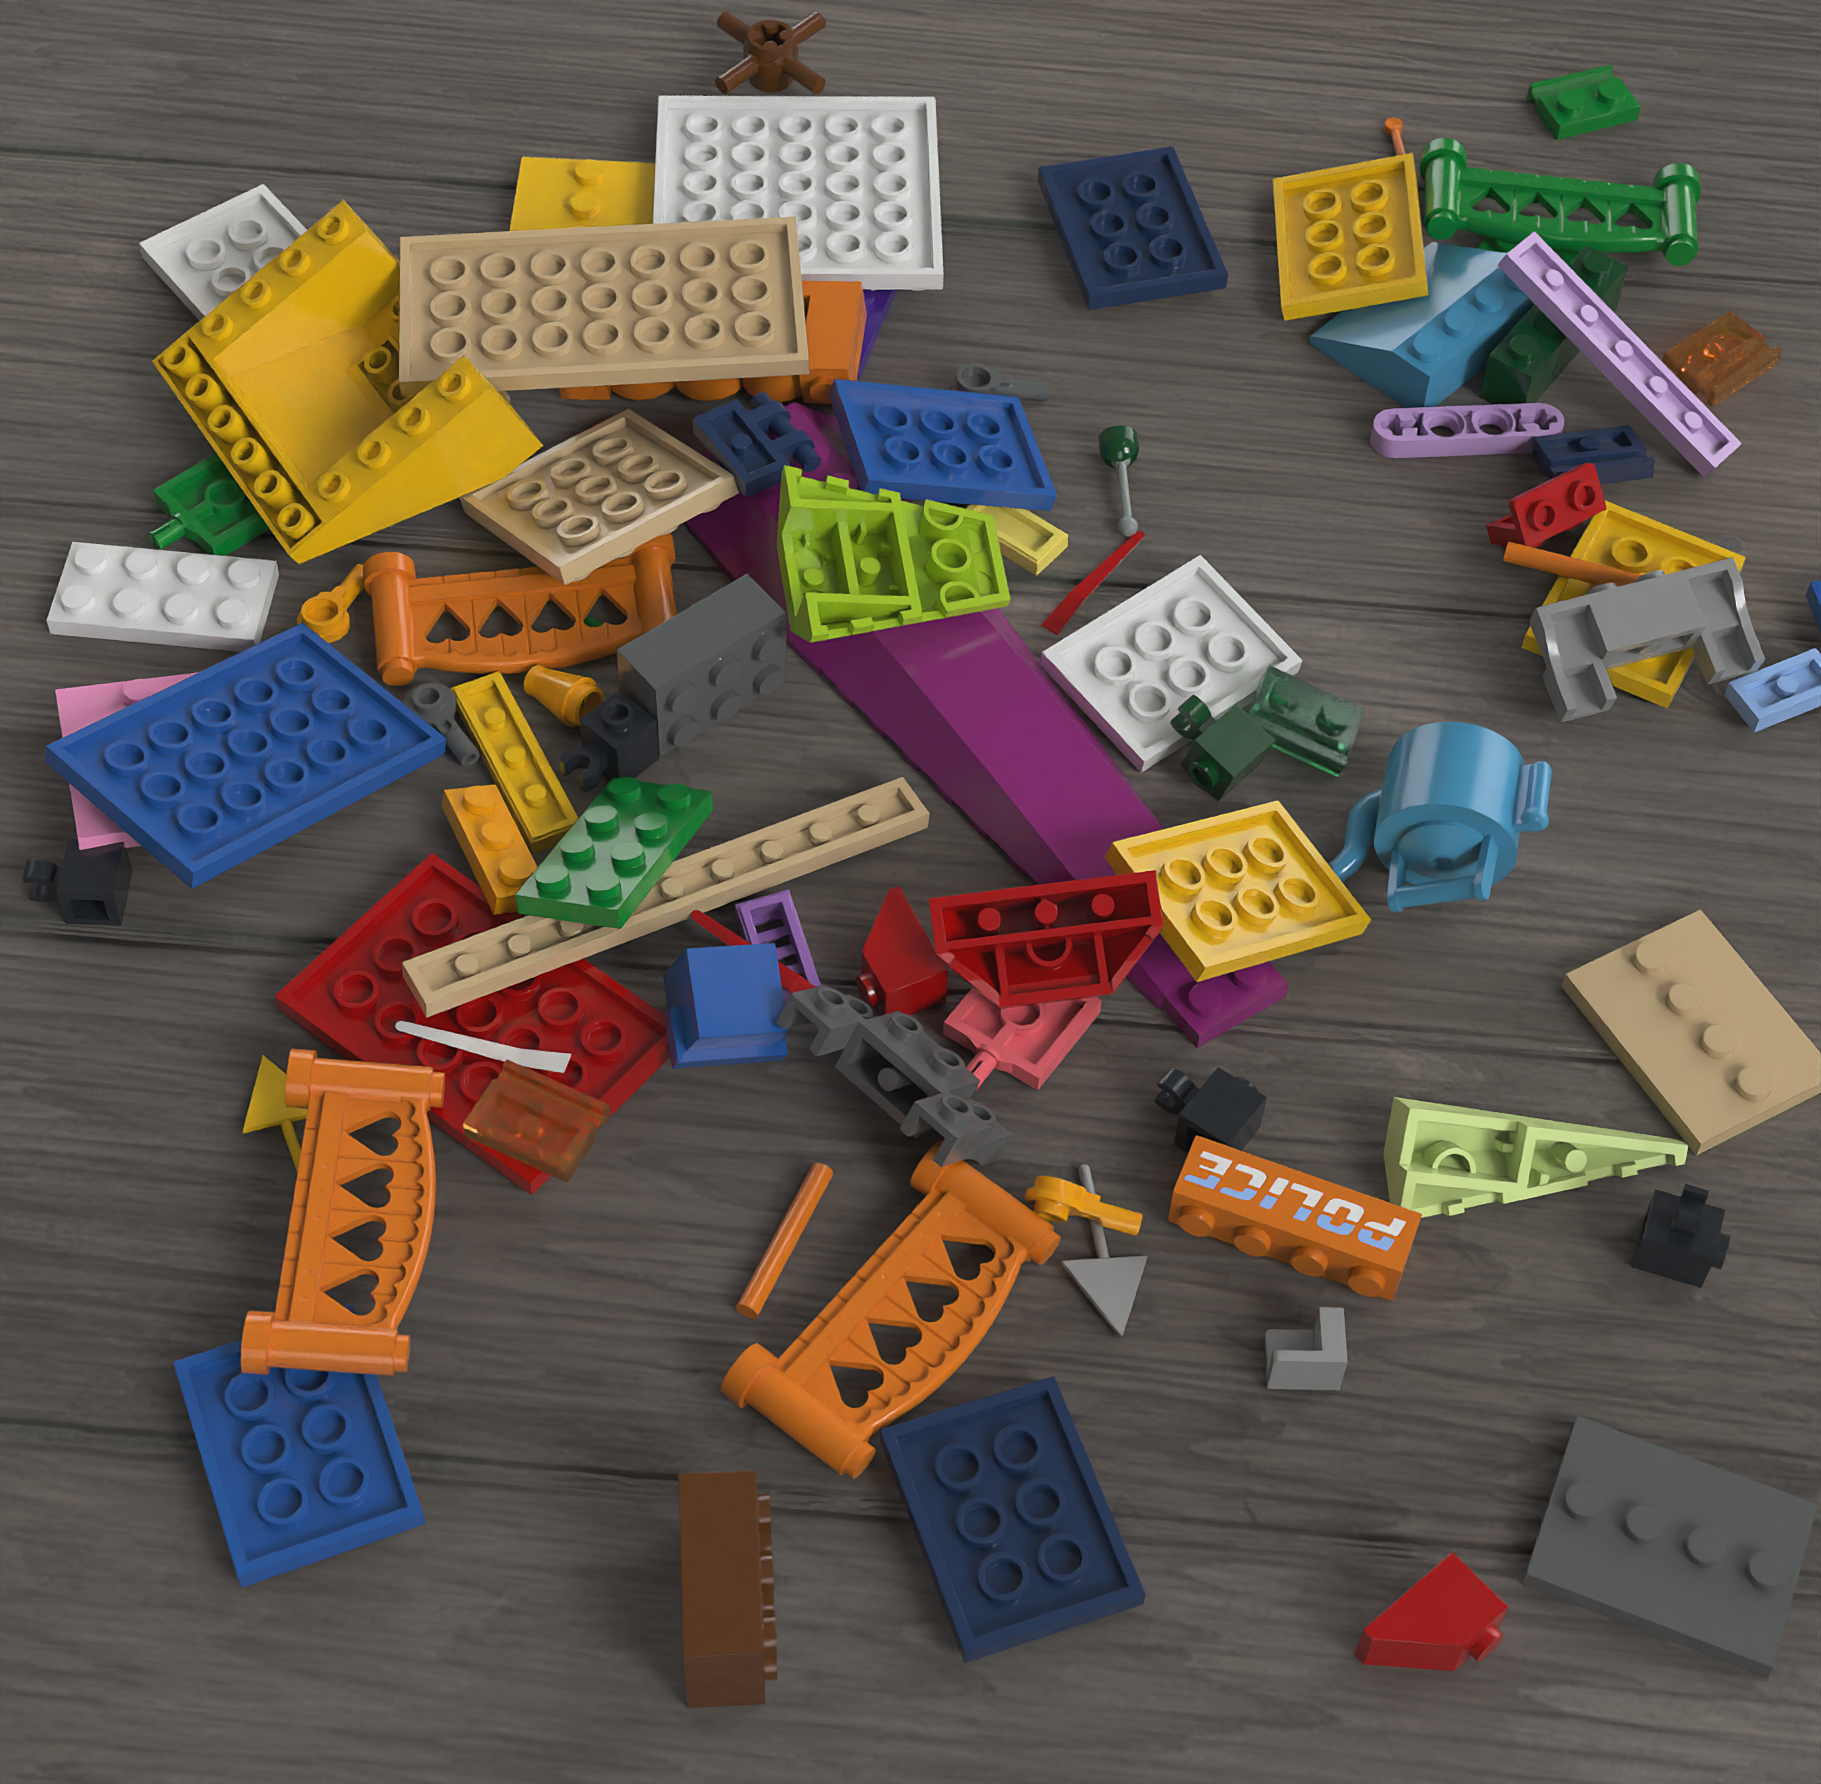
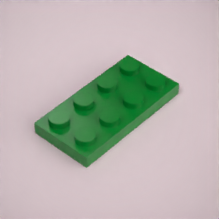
M633 777L612 778L515 894L518 913L621 929L714 810L711 791L689 788L684 784L664 785L642 782Z

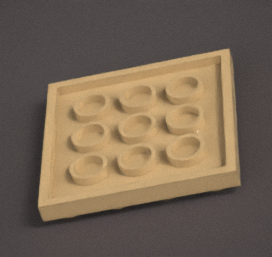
M627 409L523 462L505 478L459 498L465 514L563 585L588 577L591 571L614 559L630 555L636 547L657 536L673 532L677 529L678 525L698 514L716 509L720 506L721 502L739 492L733 474L630 409Z

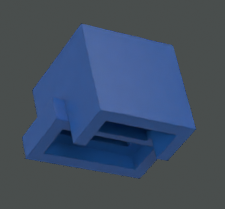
M775 943L687 948L663 975L668 1006L664 1017L672 1069L782 1061L788 1055L785 1038L788 1028L783 1029L776 1023L784 1008V999Z

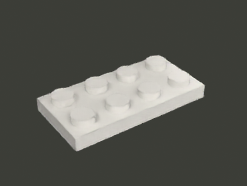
M72 542L46 621L50 634L242 652L259 644L279 577L277 561Z

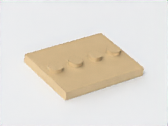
M1701 909L1565 974L1561 987L1696 1156L1821 1093V1053Z

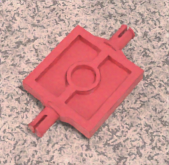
M972 987L944 1021L943 1035L972 1051L975 1055L965 1067L981 1080L975 1091H978L980 1085L993 1069L1005 1071L1038 1091L1100 1014L1102 1000L1092 997L999 1009Z

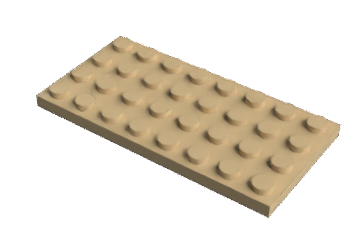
M796 216L400 237L399 384L401 396H416L464 355L497 391L809 374Z

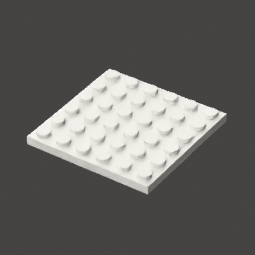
M658 96L653 224L796 216L802 281H862L863 289H870L872 291L877 289L943 290L935 97Z

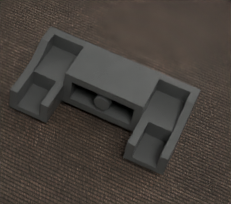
M826 985L790 994L776 1023L783 1029L807 1023L815 1024L819 1031L809 1048L815 1056L844 1049L835 1068L901 1125L900 1130L904 1134L919 1138L939 1132L945 1139L934 1156L933 1161L940 1167L965 1159H973L980 1166L998 1160L1012 1134L996 1121L994 1113L989 1108L970 1099L981 1080L964 1067L963 1060L957 1054L942 1048L924 1033L922 1025L915 1018L900 1011L875 1017L871 1007L864 1001L852 997L850 994L843 995Z

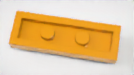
M496 784L444 790L441 807L493 914L518 912L515 894L538 867Z

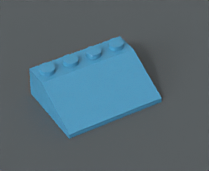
M1431 242L1424 248L1429 296L1343 310L1310 336L1309 343L1404 408L1436 407L1487 366L1489 355L1534 305L1529 297L1497 266L1507 253Z

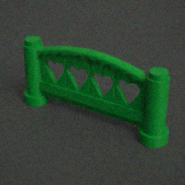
M1450 138L1432 140L1421 151L1420 174L1425 181L1424 228L1436 240L1449 239L1457 230H1465L1485 237L1519 244L1535 231L1552 250L1581 252L1585 246H1588L1600 253L1657 251L1662 252L1665 259L1674 266L1689 264L1698 253L1696 204L1701 196V182L1698 172L1687 164L1674 163L1663 167L1656 173L1653 179V187L1467 167L1465 148L1459 142ZM1483 198H1492L1507 213L1500 214L1492 210L1476 211L1471 207ZM1530 203H1538L1554 218L1546 219L1539 215L1528 217L1521 215L1519 212ZM1584 208L1588 209L1601 224H1593L1584 220L1574 222L1566 217L1576 209ZM1625 213L1635 214L1649 229H1640L1635 226L1621 227L1614 224V222Z

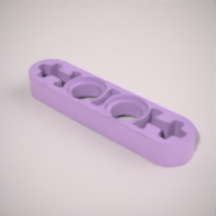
M1544 403L1393 408L1383 410L1374 418L1370 444L1378 454L1387 458L1533 453L1534 437L1561 434L1564 427V417L1557 408ZM1485 424H1493L1500 427L1504 433L1489 435L1484 433L1479 427ZM1436 426H1445L1450 428L1455 435L1440 437L1435 435L1430 429Z

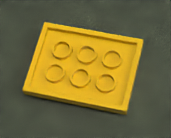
M1413 153L1273 179L1280 297L1284 321L1429 296Z
M522 157L509 231L653 224L656 163Z
M1605 501L1607 509L1593 516L1570 556L1640 575L1657 570L1664 571L1666 575L1732 557L1740 573L1746 559L1745 556L1608 501ZM1559 576L1542 606L1584 596L1589 590L1598 585ZM1530 625L1525 634L1522 648L1542 656ZM1688 648L1607 669L1606 671L1612 686L1668 709L1696 655L1693 648Z
M1278 800L1112 842L1104 856L1117 875L1156 870L1164 923L1160 934L1196 982L1361 935L1371 921V918Z

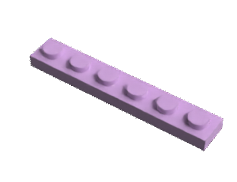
M1535 231L1508 252L1498 263L1497 266L1704 478L1742 444Z

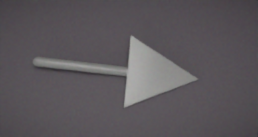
M1082 1164L1078 1169L1081 1185L1086 1188L1087 1192L1095 1194L1090 1167L1087 1164ZM1089 1219L1097 1259L1062 1261L1061 1264L1118 1337L1122 1339L1148 1256L1109 1258L1103 1227L1097 1221Z

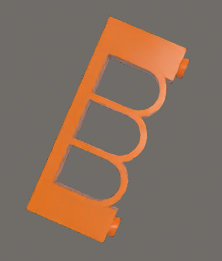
M802 281L809 374L558 388L561 399L610 400L611 391L623 398L639 401L654 399L667 393L676 385L679 391L687 397L707 402L722 400L735 394L744 386L750 395L755 396L758 393L766 392L773 401H790L803 395L804 403L831 404L829 392L834 379L857 381L867 318L862 281Z

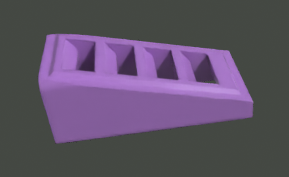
M789 889L735 904L734 916L741 937L750 944H765L788 937L790 945L776 948L777 960L795 956L798 963L786 967L799 975L802 974L803 978L814 986H821ZM781 919L784 925L761 933H757L755 929L757 925ZM787 989L782 990L784 1006L790 994H792Z

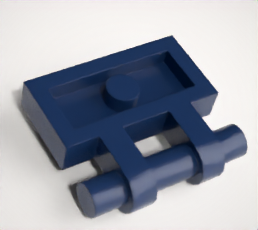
M766 392L758 393L751 400L753 410L747 412L738 399L693 418V433L717 463L735 476L737 488L745 498L780 483L783 466H790L788 461L798 463L808 473L816 470L821 464V458L814 451V441L804 430H797L790 422V412L780 401H773ZM765 432L774 434L777 439L771 441Z

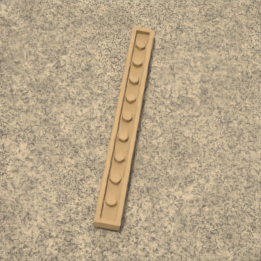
M900 777L672 862L621 929L528 915L402 962L403 978L427 1018L691 918V913L694 910H699L702 913L926 829L928 828L930 813L904 777Z

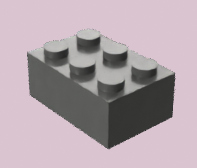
M748 574L617 649L620 691L657 719L659 757L676 747H683L689 744L699 733L719 721H726L732 718L739 709L762 695L766 696L775 692L782 683L787 681L786 612Z

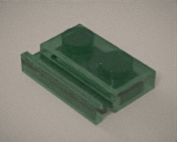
M1268 665L1261 676L1248 715L1275 739L1272 745L1273 748L1338 777L1347 765V756L1352 749L1364 708Z

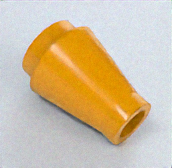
M536 665L529 670L524 680V691L535 697L569 727L580 726V719L604 701L602 690L589 677L551 670L542 665Z

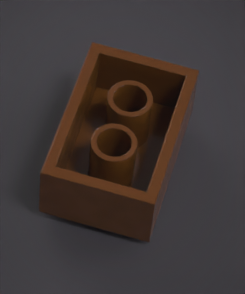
M756 1470L680 1473L678 1475L683 1658L687 1707L701 1708L765 1704V1681L778 1680L770 1493L757 1494Z

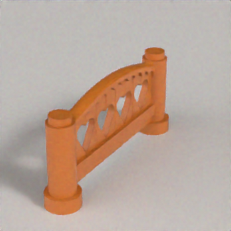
M670 533L657 536L636 547L630 555L621 559H614L591 571L588 577L563 585L540 567L416 579L415 564L407 555L398 552H383L373 555L363 565L364 589L372 598L377 671L382 676L383 682L387 685L404 686L412 682L414 674L420 668L475 674H492L500 671L501 674L529 672L536 665H542L548 669H557L616 654L617 649L677 615L671 566L676 558L673 537ZM599 596H606L627 617V620L620 625H611L605 622L599 627H589L584 623L585 618ZM548 601L556 603L575 622L571 629L558 630L553 627L544 633L534 631L531 626ZM496 606H501L523 628L517 635L508 636L499 633L492 638L482 637L479 631ZM449 611L470 633L462 641H454L447 638L441 643H431L426 639L441 614Z
M291 1049L286 1073L285 1104L289 1108L308 1109L276 1310L275 1313L262 1311L247 1312L241 1346L242 1373L268 1375L271 1367L394 1376L395 1372H407L410 1335L398 1334L397 1329L418 1284L432 1233L436 1200V1169L427 1111H430L431 1107L442 1108L445 1072H434V1067L317 1058L316 1050ZM383 1118H393L401 1125L398 1131L392 1135V1139L398 1147L394 1153L388 1156L376 1154L351 1137L349 1133ZM376 1169L388 1170L393 1175L392 1181L385 1186V1191L390 1196V1201L380 1208L368 1206L340 1186ZM370 1221L380 1222L386 1228L385 1233L377 1239L378 1245L382 1248L383 1252L374 1261L360 1259L332 1239ZM363 1274L372 1275L378 1280L377 1287L370 1293V1298L375 1303V1307L372 1312L363 1316L353 1314L324 1293Z
M945 1138L940 1139L929 1149L912 1175L910 1185L925 1196L912 1213L779 1359L759 1343H755L747 1348L734 1362L720 1387V1392L737 1406L743 1408L749 1404L839 1475L846 1473L852 1479L857 1478L866 1469L875 1455L876 1449L868 1443L869 1438L919 1405L963 1364L983 1339L999 1314L1017 1278L1021 1265L1025 1261L1031 1262L1032 1260L1040 1266L1043 1265L1053 1254L1061 1240V1236L1054 1232L1052 1224L964 1160L943 1167L934 1162L933 1158ZM943 1240L988 1246L993 1251L994 1258L988 1263L979 1264L978 1277L969 1281L962 1280L954 1272ZM906 1281L949 1286L956 1291L958 1299L954 1303L942 1307L943 1316L938 1321L926 1322L917 1314ZM868 1323L913 1328L920 1334L921 1341L913 1347L905 1348V1359L901 1363L896 1365L887 1364L880 1358ZM830 1365L876 1371L882 1376L883 1384L875 1390L867 1391L868 1400L863 1406L859 1408L848 1407L841 1399Z

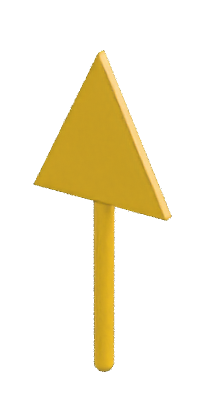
M262 1055L243 1134L280 1125L298 1173L301 1146L292 1122L306 1119L308 1109L286 1107V1074Z

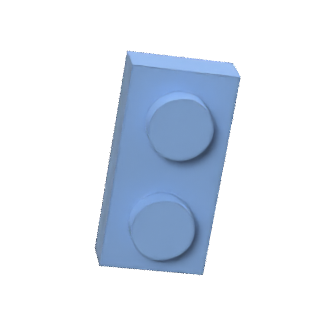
M1814 648L1728 683L1724 696L1754 733L1821 706V654Z

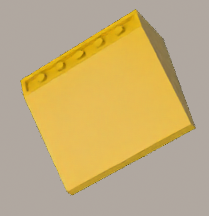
M344 200L152 360L284 550L298 564L499 481L509 475L543 446L501 391H497L465 355L416 396H401L399 384L400 261Z

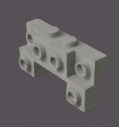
M1733 557L1666 575L1662 570L1652 571L1642 575L1634 583L1616 587L1615 583H1605L1592 588L1584 596L1537 607L1529 620L1547 667L1542 677L1560 723L1610 710L1617 697L1606 671L1607 669L1693 648L1708 685L1756 672L1765 660L1750 621L1745 601L1743 580Z

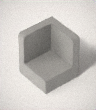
M1319 1307L1313 1330L1269 1329L1266 1331L1264 1347L1267 1389L1340 1391L1348 1363L1344 1308Z

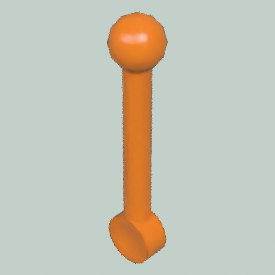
M1388 118L1385 121L1384 132L1391 136L1396 156L1404 155L1405 150L1400 136L1403 122L1398 118Z

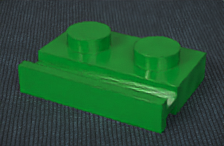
M1610 64L1532 83L1529 85L1527 100L1535 102L1537 114L1556 140L1638 120L1641 105L1622 79L1613 76V67Z

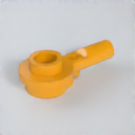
M355 565L341 584L335 587L332 592H320L317 596L308 599L303 604L297 617V624L304 623L327 643L340 640L345 636L350 628L347 608L364 589L363 565Z
M1036 1176L1033 1188L1026 1189L1024 1196L1025 1201L1034 1206L1033 1211L1047 1221L1066 1223L1068 1216H1081L1097 1221L1102 1227L1137 1236L1143 1217L1141 1213L1100 1202L1101 1197L1087 1192L1086 1188L1051 1176Z

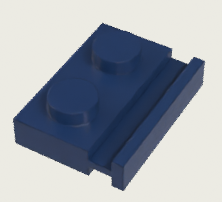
M1629 425L1534 437L1532 454L1549 479L1555 478L1583 463H1592L1596 467L1600 484L1653 478L1655 459L1652 456H1646V447Z

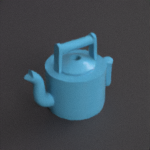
M1436 722L1416 727L1402 735L1394 744L1386 761L1382 788L1363 796L1351 809L1345 828L1344 847L1328 865L1344 883L1359 870L1365 861L1374 835L1375 852L1382 864L1390 870L1387 901L1392 912H1401L1406 907L1465 899L1488 900L1491 886L1504 879L1514 868L1520 832H1539L1544 830L1549 824L1547 809L1552 769L1548 763L1543 761L1525 765L1520 752L1510 741L1500 734L1478 725L1463 722Z

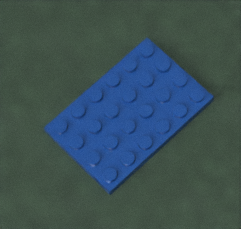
M301 623L47 745L45 763L188 887L193 889L443 756L447 738L308 626Z

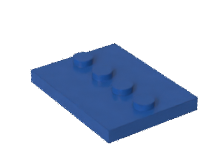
M834 379L829 392V398L861 491L877 495L881 488L900 493L901 499L924 501L927 499L936 502L1051 511L1057 494L1019 397Z
M352 1303L343 1306L356 1315ZM242 1340L173 1362L241 1588L426 1524L377 1375L271 1367L268 1375L242 1373Z

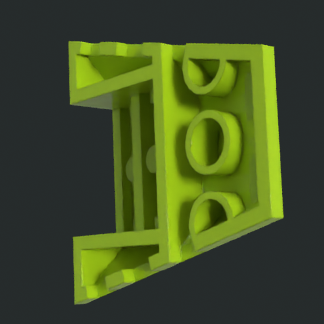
M783 466L777 551L790 631L812 643L1008 606L1011 599L993 515L927 499L922 506L901 501L900 493L880 488L876 495L848 488V480L827 476L825 482L802 477V469Z

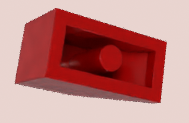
M897 886L888 890L862 949L861 975L856 977V984L862 1001L870 1007L875 1006L880 1016L895 1011H900L910 1016L946 1002L948 969L936 957L934 945L902 890Z
M1451 1552L1363 1630L1354 1656L1363 1665L1455 1671L1469 1657H1472L1478 1663L1497 1647L1504 1637L1499 1628L1509 1606Z

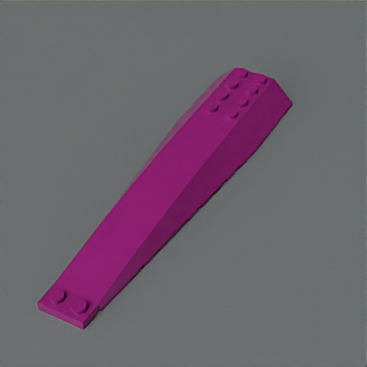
M794 402L785 406L791 415L790 422L797 430H804L815 444L814 451L821 458L820 466L810 473L805 472L798 463L788 461L790 466L802 469V477L825 482L827 476L848 480V488L860 490L837 418ZM765 432L771 441L777 439L774 434ZM704 448L701 455L720 466L709 451ZM781 482L747 498L738 489V494L721 502L720 506L716 509L700 513L683 522L732 582L748 574L786 612V643L819 676L824 673L836 685L835 692L851 708L856 705L870 719V726L883 739L888 736L904 752L903 759L916 772L922 770L937 785V792L950 805L956 803L972 819L971 826L984 839L990 837L1006 852V860L1021 875H1029L1038 885L1117 875L1104 858L1112 842L1165 829L999 608L809 643L790 631L777 551ZM901 499V501L913 503L910 499ZM1160 932L1126 976V979L1156 1008L1164 1009L1196 1048L1286 997L1289 985L1269 961L1196 982Z

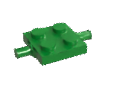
M214 453L153 490L156 505L171 518L170 521L147 533L149 541L157 550H163L182 537L196 542L209 555L227 556L270 529L217 453Z

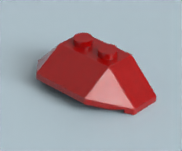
M1156 870L935 897L928 900L936 957L999 1009L1113 995L1164 927Z

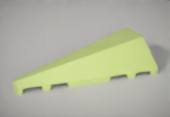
M1394 1097L1383 1154L1390 1203L1421 1213V1218L1442 1213L1451 1216L1465 1213V1208L1496 1201L1506 1204L1588 1185L1587 1181L1614 1175L1622 1178L1637 1175V1170L1668 1163L1675 1166L1685 1164L1689 1145L1673 1138Z

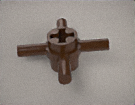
M723 12L718 17L717 27L744 45V60L715 79L718 90L723 94H727L749 79L756 89L762 92L773 93L787 89L795 80L813 94H819L823 90L826 81L822 76L798 61V45L826 26L823 16L819 12H814L791 28L782 21L772 19L759 21L752 27H749L729 12Z

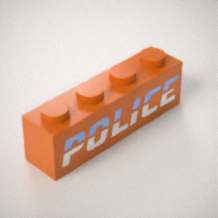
M1196 1135L1173 1190L1168 1222L1179 1225L1191 1235L1199 1237L1210 1236L1233 1244L1245 1254L1255 1257L1266 1256L1292 1265L1295 1270L1311 1277L1323 1276L1348 1285L1360 1295L1366 1297L1379 1296L1393 1301L1414 1243L1422 1214Z

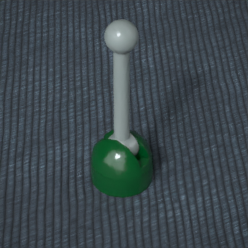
M1116 425L1106 428L1100 433L1098 437L1099 452L1106 465L1117 469L1122 519L1118 523V530L1123 536L1129 537L1137 532L1138 523L1131 513L1127 467L1137 460L1139 440L1137 431L1132 427Z

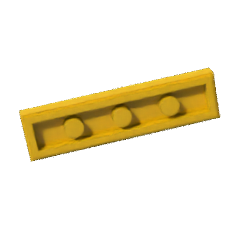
M500 671L450 688L456 697V709L532 855L556 846L579 818Z

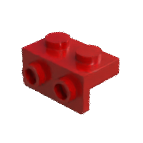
M1583 463L1510 499L1508 504L1511 513L1486 525L1491 544L1507 546L1509 541L1536 548L1544 540L1560 532L1580 526L1584 520L1607 509L1595 465Z

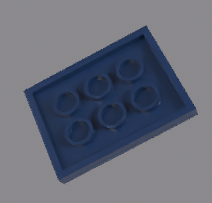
M1173 146L1039 167V186L1088 310L1227 287L1228 272Z
M1055 1376L880 1430L882 1448L964 1663L1144 1604L1146 1593Z

